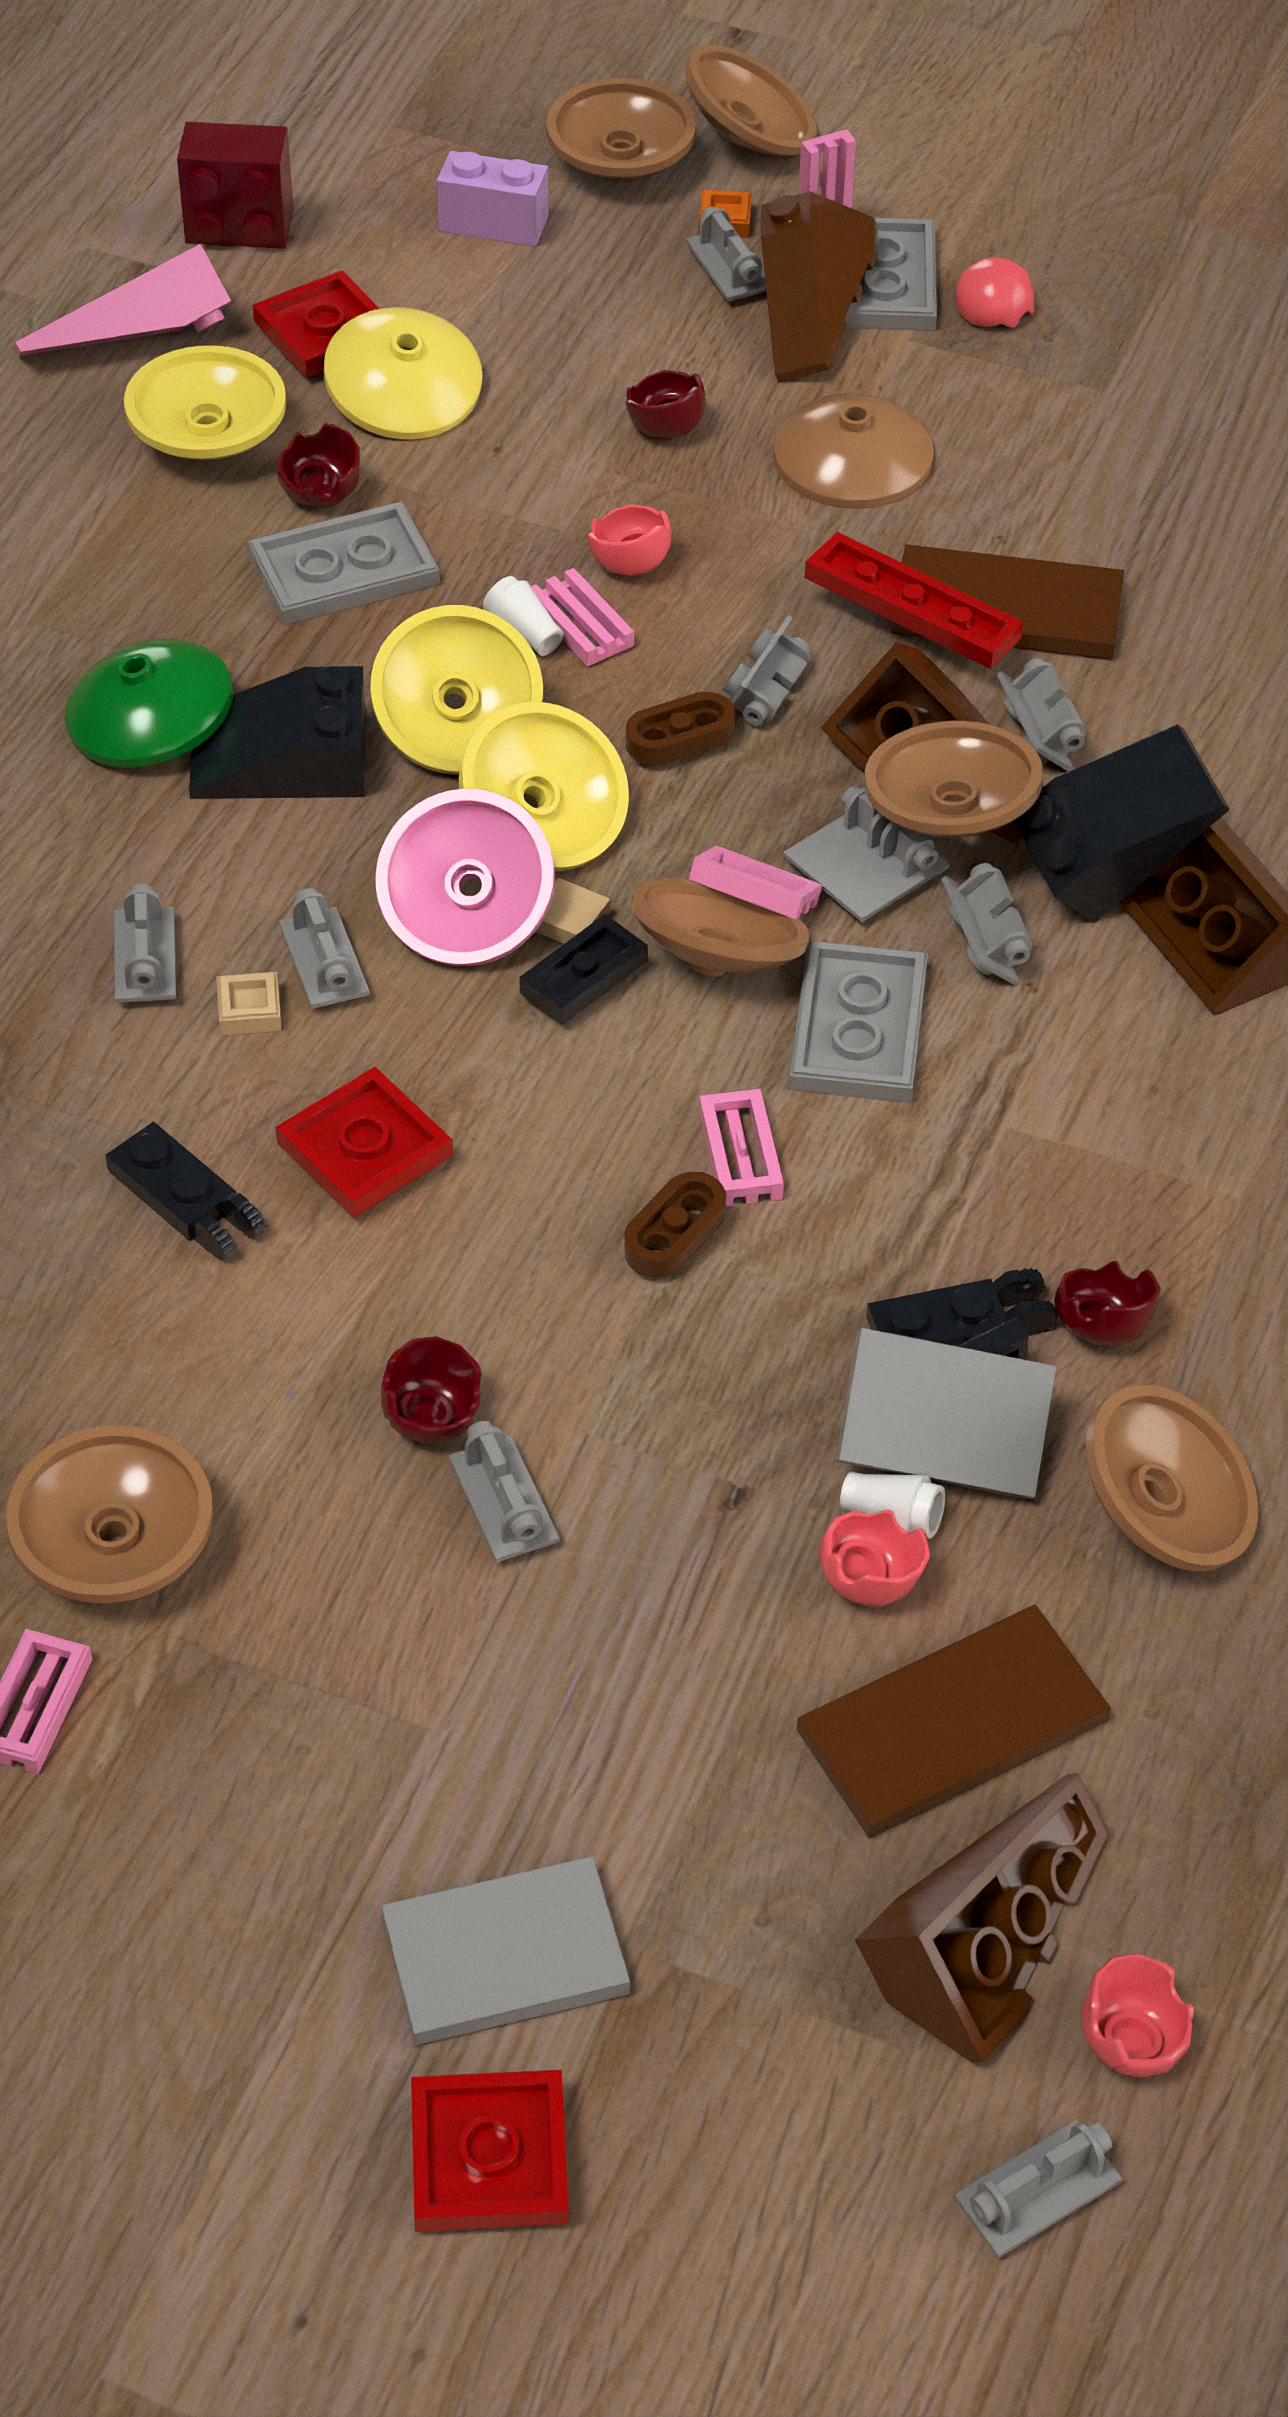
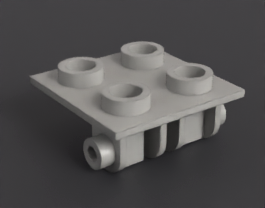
M852 786L844 793L841 800L842 805L845 806V814L783 852L784 858L810 880L822 884V890L861 923L949 868V863L934 850L935 844L932 839L904 829L885 818L870 803L865 787L860 789L858 786Z

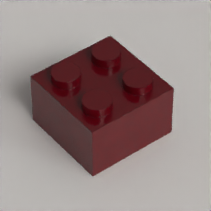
M186 121L177 156L185 244L286 249L293 216L288 127Z

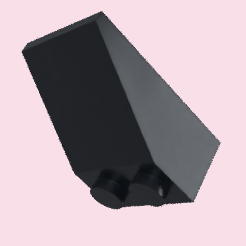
M363 666L303 667L234 694L231 708L222 724L208 739L192 749L189 782L190 799L364 797L366 705Z
M1176 724L1054 777L1042 788L1035 803L1014 821L1053 896L1095 922L1225 815L1230 808L1185 729Z

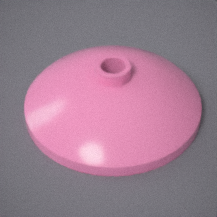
M457 789L439 793L423 800L408 810L393 826L386 837L376 868V892L379 905L388 925L396 936L420 956L433 962L450 966H476L490 963L505 957L522 946L535 933L544 920L550 907L555 887V865L552 851L547 838L535 819L520 805L507 797L479 789ZM475 879L482 882V888L477 895L471 897L463 895V887L468 881Z

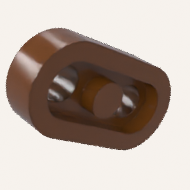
M698 692L634 713L626 723V750L638 762L660 765L719 747L727 743L734 734L735 708L732 702L723 695L714 692Z
M703 1172L681 1173L668 1181L631 1220L625 1230L624 1254L629 1266L636 1272L648 1277H665L679 1271L715 1233L725 1219L726 1192L720 1181ZM696 1210L700 1211L701 1213L690 1214L687 1213V1211Z

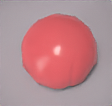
M994 256L983 259L969 266L962 273L956 284L955 294L958 313L970 325L989 328L1002 324L1012 329L1017 326L1025 312L1029 315L1034 314V289L1028 272L1013 260Z
M630 504L611 510L601 519L594 518L591 521V533L587 534V539L595 560L612 574L632 577L649 573L661 564L671 546L672 529L665 511L659 512L652 507Z
M883 1510L871 1514L851 1511L835 1517L818 1545V1558L831 1587L844 1598L870 1608L889 1605L908 1595L931 1557L927 1535L922 1528H917L910 1532L904 1530L897 1523L892 1510Z
M1139 1953L1114 1956L1095 1972L1089 1984L1080 2010L1081 2029L1088 2045L1106 2067L1113 2068L1118 2074L1143 2078L1166 2073L1187 2053L1190 2047L1193 2025L1191 2020L1194 2007L1192 2004L1184 2003L1178 1996L1174 1984L1175 1972L1166 1963Z

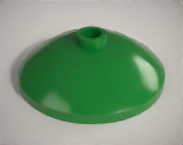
M154 639L134 643L105 656L82 676L72 690L66 704V728L75 747L84 756L97 763L112 767L136 768L166 762L200 745L222 724L233 701L232 679L223 660L215 652L202 645L178 639Z

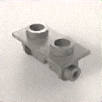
M716 207L705 209L700 217V235L686 238V243L723 296L729 302L766 292L765 273L762 268L761 259L757 254L752 253L738 233L730 225V217L727 212Z
M790 615L787 616L776 633L768 628L764 629L747 654L748 657L755 661L752 668L742 662L723 689L724 692L731 696L730 701L733 706L743 713V718L751 725L759 726L772 720L789 690L811 661L809 644L801 638H793L784 632L793 619Z
M1035 658L1026 663L1024 672L1016 679L1000 671L997 677L1007 694V697L1003 700L1010 714L1022 724L1027 734L1023 739L1036 750L1042 763H1047L1050 760L1067 771L1074 769L1067 754L1079 750L1084 745L1086 728L1071 700L1063 697L1067 692L1054 666L1041 658Z
M982 863L971 870V877L962 884L947 876L943 877L942 882L951 900L948 910L966 935L969 942L966 951L971 962L985 975L994 973L1016 986L1020 981L1013 965H1021L1030 958V950L1033 943L1018 910L1011 906L1007 908L1014 901L1002 872L992 867L991 864Z
M147 884L132 886L124 897V910H114L115 1003L176 999L174 907H161L158 894Z
M306 888L299 891L292 905L293 917L279 920V926L311 1009L370 995L369 988L337 907L329 908L326 897L315 889Z
M480 1421L473 1424L467 1430L468 1439L465 1443V1450L449 1455V1461L496 1563L560 1542L558 1533L512 1436L505 1437L502 1430L498 1427H493L489 1421Z
M1077 2119L954 2194L953 2198L999 2259L1117 2186L1123 2179L1104 2155V2153L1112 2149L1111 2139L1104 2127L1098 2122H1094L1087 2127Z

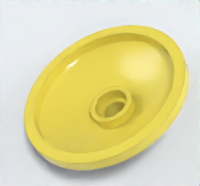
M392 307L376 309L356 316L335 333L325 354L324 381L333 403L353 423L381 436L414 440L445 433L468 417L479 399L482 385V366L472 343L453 324L425 311Z
M194 346L163 354L140 368L131 378L125 390L124 409L130 428L147 445L178 458L215 460L243 453L269 437L284 417L286 393L284 383L278 372L260 357L231 347Z
M444 605L433 607L411 616L397 626L386 638L373 665L370 696L373 713L382 733L399 753L423 768L444 774L459 775L460 761L465 746L482 722L507 706L524 702H542L543 680L539 663L531 646L510 623L480 608L465 605ZM449 694H458L464 699L465 704L459 709H452L445 704L444 698Z
M524 702L507 706L482 722L468 740L462 753L459 767V788L479 789L497 793L525 809L535 819L548 840L554 859L555 871L572 870L593 861L613 843L623 827L628 811L629 788L622 761L614 746L599 728L582 715L568 708L545 702ZM524 794L533 796L537 801L538 808L531 807L525 801Z

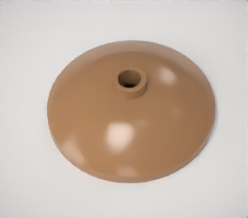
M703 45L693 50L685 64V76L689 92L705 119L724 140L753 152L782 157L800 154L801 142L816 137V122L809 107L795 89L772 69L747 54L725 46Z
M608 78L584 83L561 95L548 112L546 133L548 142L554 152L574 168L602 178L636 179L664 171L681 160L689 152L696 137V118L687 101L667 87L640 79Z
M855 393L821 397L796 409L778 427L773 446V458L776 469L782 479L792 489L816 502L851 509L888 505L915 492L929 476L934 453L933 442L928 430L912 413L887 399Z
M972 721L935 722L900 732L886 740L872 753L865 768V790L872 806L896 825L918 834L934 837H969L999 829L1025 813L1039 797L1043 785L1041 759L1036 750L1026 740L1006 729Z
M663 878L645 881L636 886L631 900V910L646 932L668 952L689 962L690 967L694 971L708 976H723L725 972L752 973L787 964L805 952L809 941V930L799 918H790L689 879Z
M1135 1384L1119 1389L1097 1407L1090 1419L1086 1433V1457L1090 1478L1102 1507L1116 1527L1133 1544L1150 1556L1168 1565L1199 1572L1219 1569L1232 1562L1248 1548L1258 1523L1259 1508L1255 1483L1248 1464L1235 1441L1208 1411L1190 1398L1174 1390L1150 1384Z
M108 1425L93 1427L58 1439L37 1453L26 1464L16 1478L9 1493L5 1515L6 1529L11 1549L20 1566L34 1581L47 1590L82 1602H123L143 1597L165 1587L181 1576L195 1562L211 1532L213 1523L212 1493L207 1476L199 1462L186 1448L161 1433L136 1426ZM113 1536L123 1537L117 1541H105Z

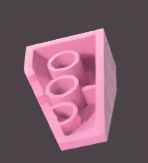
M199 244L15 342L13 348L18 357L178 332L191 325L199 333L225 318L221 309L227 307L231 299L204 249Z

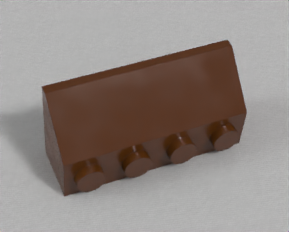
M1222 818L1212 824L1120 901L1212 1012L1216 1014L1223 1013L1288 985V892Z

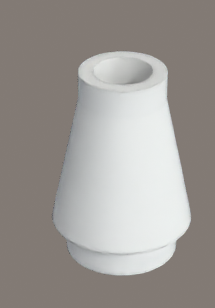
M508 576L498 581L487 593L483 601V609L510 623L540 656L550 654L561 643L564 636L563 630L555 624L527 581H518L515 577Z
M850 1471L844 1480L840 1495V1507L843 1511H859L871 1514L883 1510H892L900 1527L909 1532L922 1528L927 1538H932L936 1534L945 1506L944 1487L931 1483L928 1475L862 1474Z

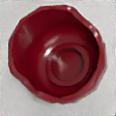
M662 370L644 377L636 386H628L626 390L627 400L625 404L630 420L635 428L650 438L670 440L687 435L698 425L706 408L704 386L700 375L697 373L691 376L680 371Z
M324 423L319 432L315 434L305 435L297 432L289 442L287 449H284L278 457V482L288 497L295 503L314 508L335 506L345 500L358 484L360 446L351 432L333 423Z
M1111 1261L1096 1271L1079 1268L1066 1272L1055 1294V1310L1062 1324L1073 1335L1099 1347L1115 1348L1142 1336L1154 1315L1161 1287L1154 1273L1150 1270H1143L1137 1278H1131L1123 1273L1118 1261Z
M438 1336L411 1339L393 1352L387 1362L381 1383V1406L384 1418L390 1421L391 1427L400 1435L424 1444L454 1441L473 1423V1417L479 1408L482 1376L479 1364L460 1344Z

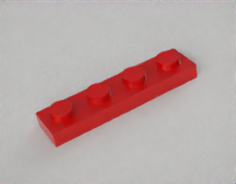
M837 531L805 561V579L989 669H992L1022 639L1024 621Z

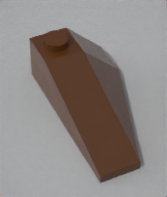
M811 191L794 196L784 195L772 202L761 204V245L774 369L778 383L829 369L847 329L844 318L850 304L858 303L863 292L860 284L866 270H873L878 258V229L874 217Z
M896 642L821 726V729L858 767L865 770L870 756L882 743L910 728L944 721L989 723L960 689L920 649ZM1015 821L991 831L1013 843H1018L1023 838Z
M1078 1773L1065 1775L897 1897L855 1939L886 2002L970 2062H983L1023 2019L1032 2000V1997L1025 1990L1038 1962L1050 1961L1058 1944V1941L1051 1934L1066 1903L1077 1902L1107 1838L1108 1832Z

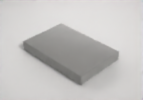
M875 218L878 229V258L873 270H866L860 284L863 292L858 303L850 304L844 318L847 328L936 331L935 220Z
M403 502L247 541L248 556L283 626L440 585V570Z
M808 941L788 1090L911 1103L928 953Z
M861 1328L857 1330L835 1462L901 1475H928L932 1481L1025 1499L1035 1498L1056 1366Z
M593 1856L381 1905L382 1919L415 2046L630 1995V1979Z

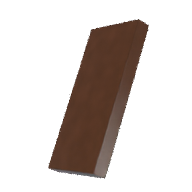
M905 544L903 564L1024 621L1022 639L1014 648L1113 659L1124 570ZM893 621L891 623V633L921 636Z
M1034 1604L798 1717L797 1731L868 1838H871L1107 1722L1111 1707L1042 1612Z

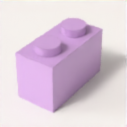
M450 151L437 178L438 231L536 247L549 217L548 166L533 164L520 159L507 160L482 156L474 152Z

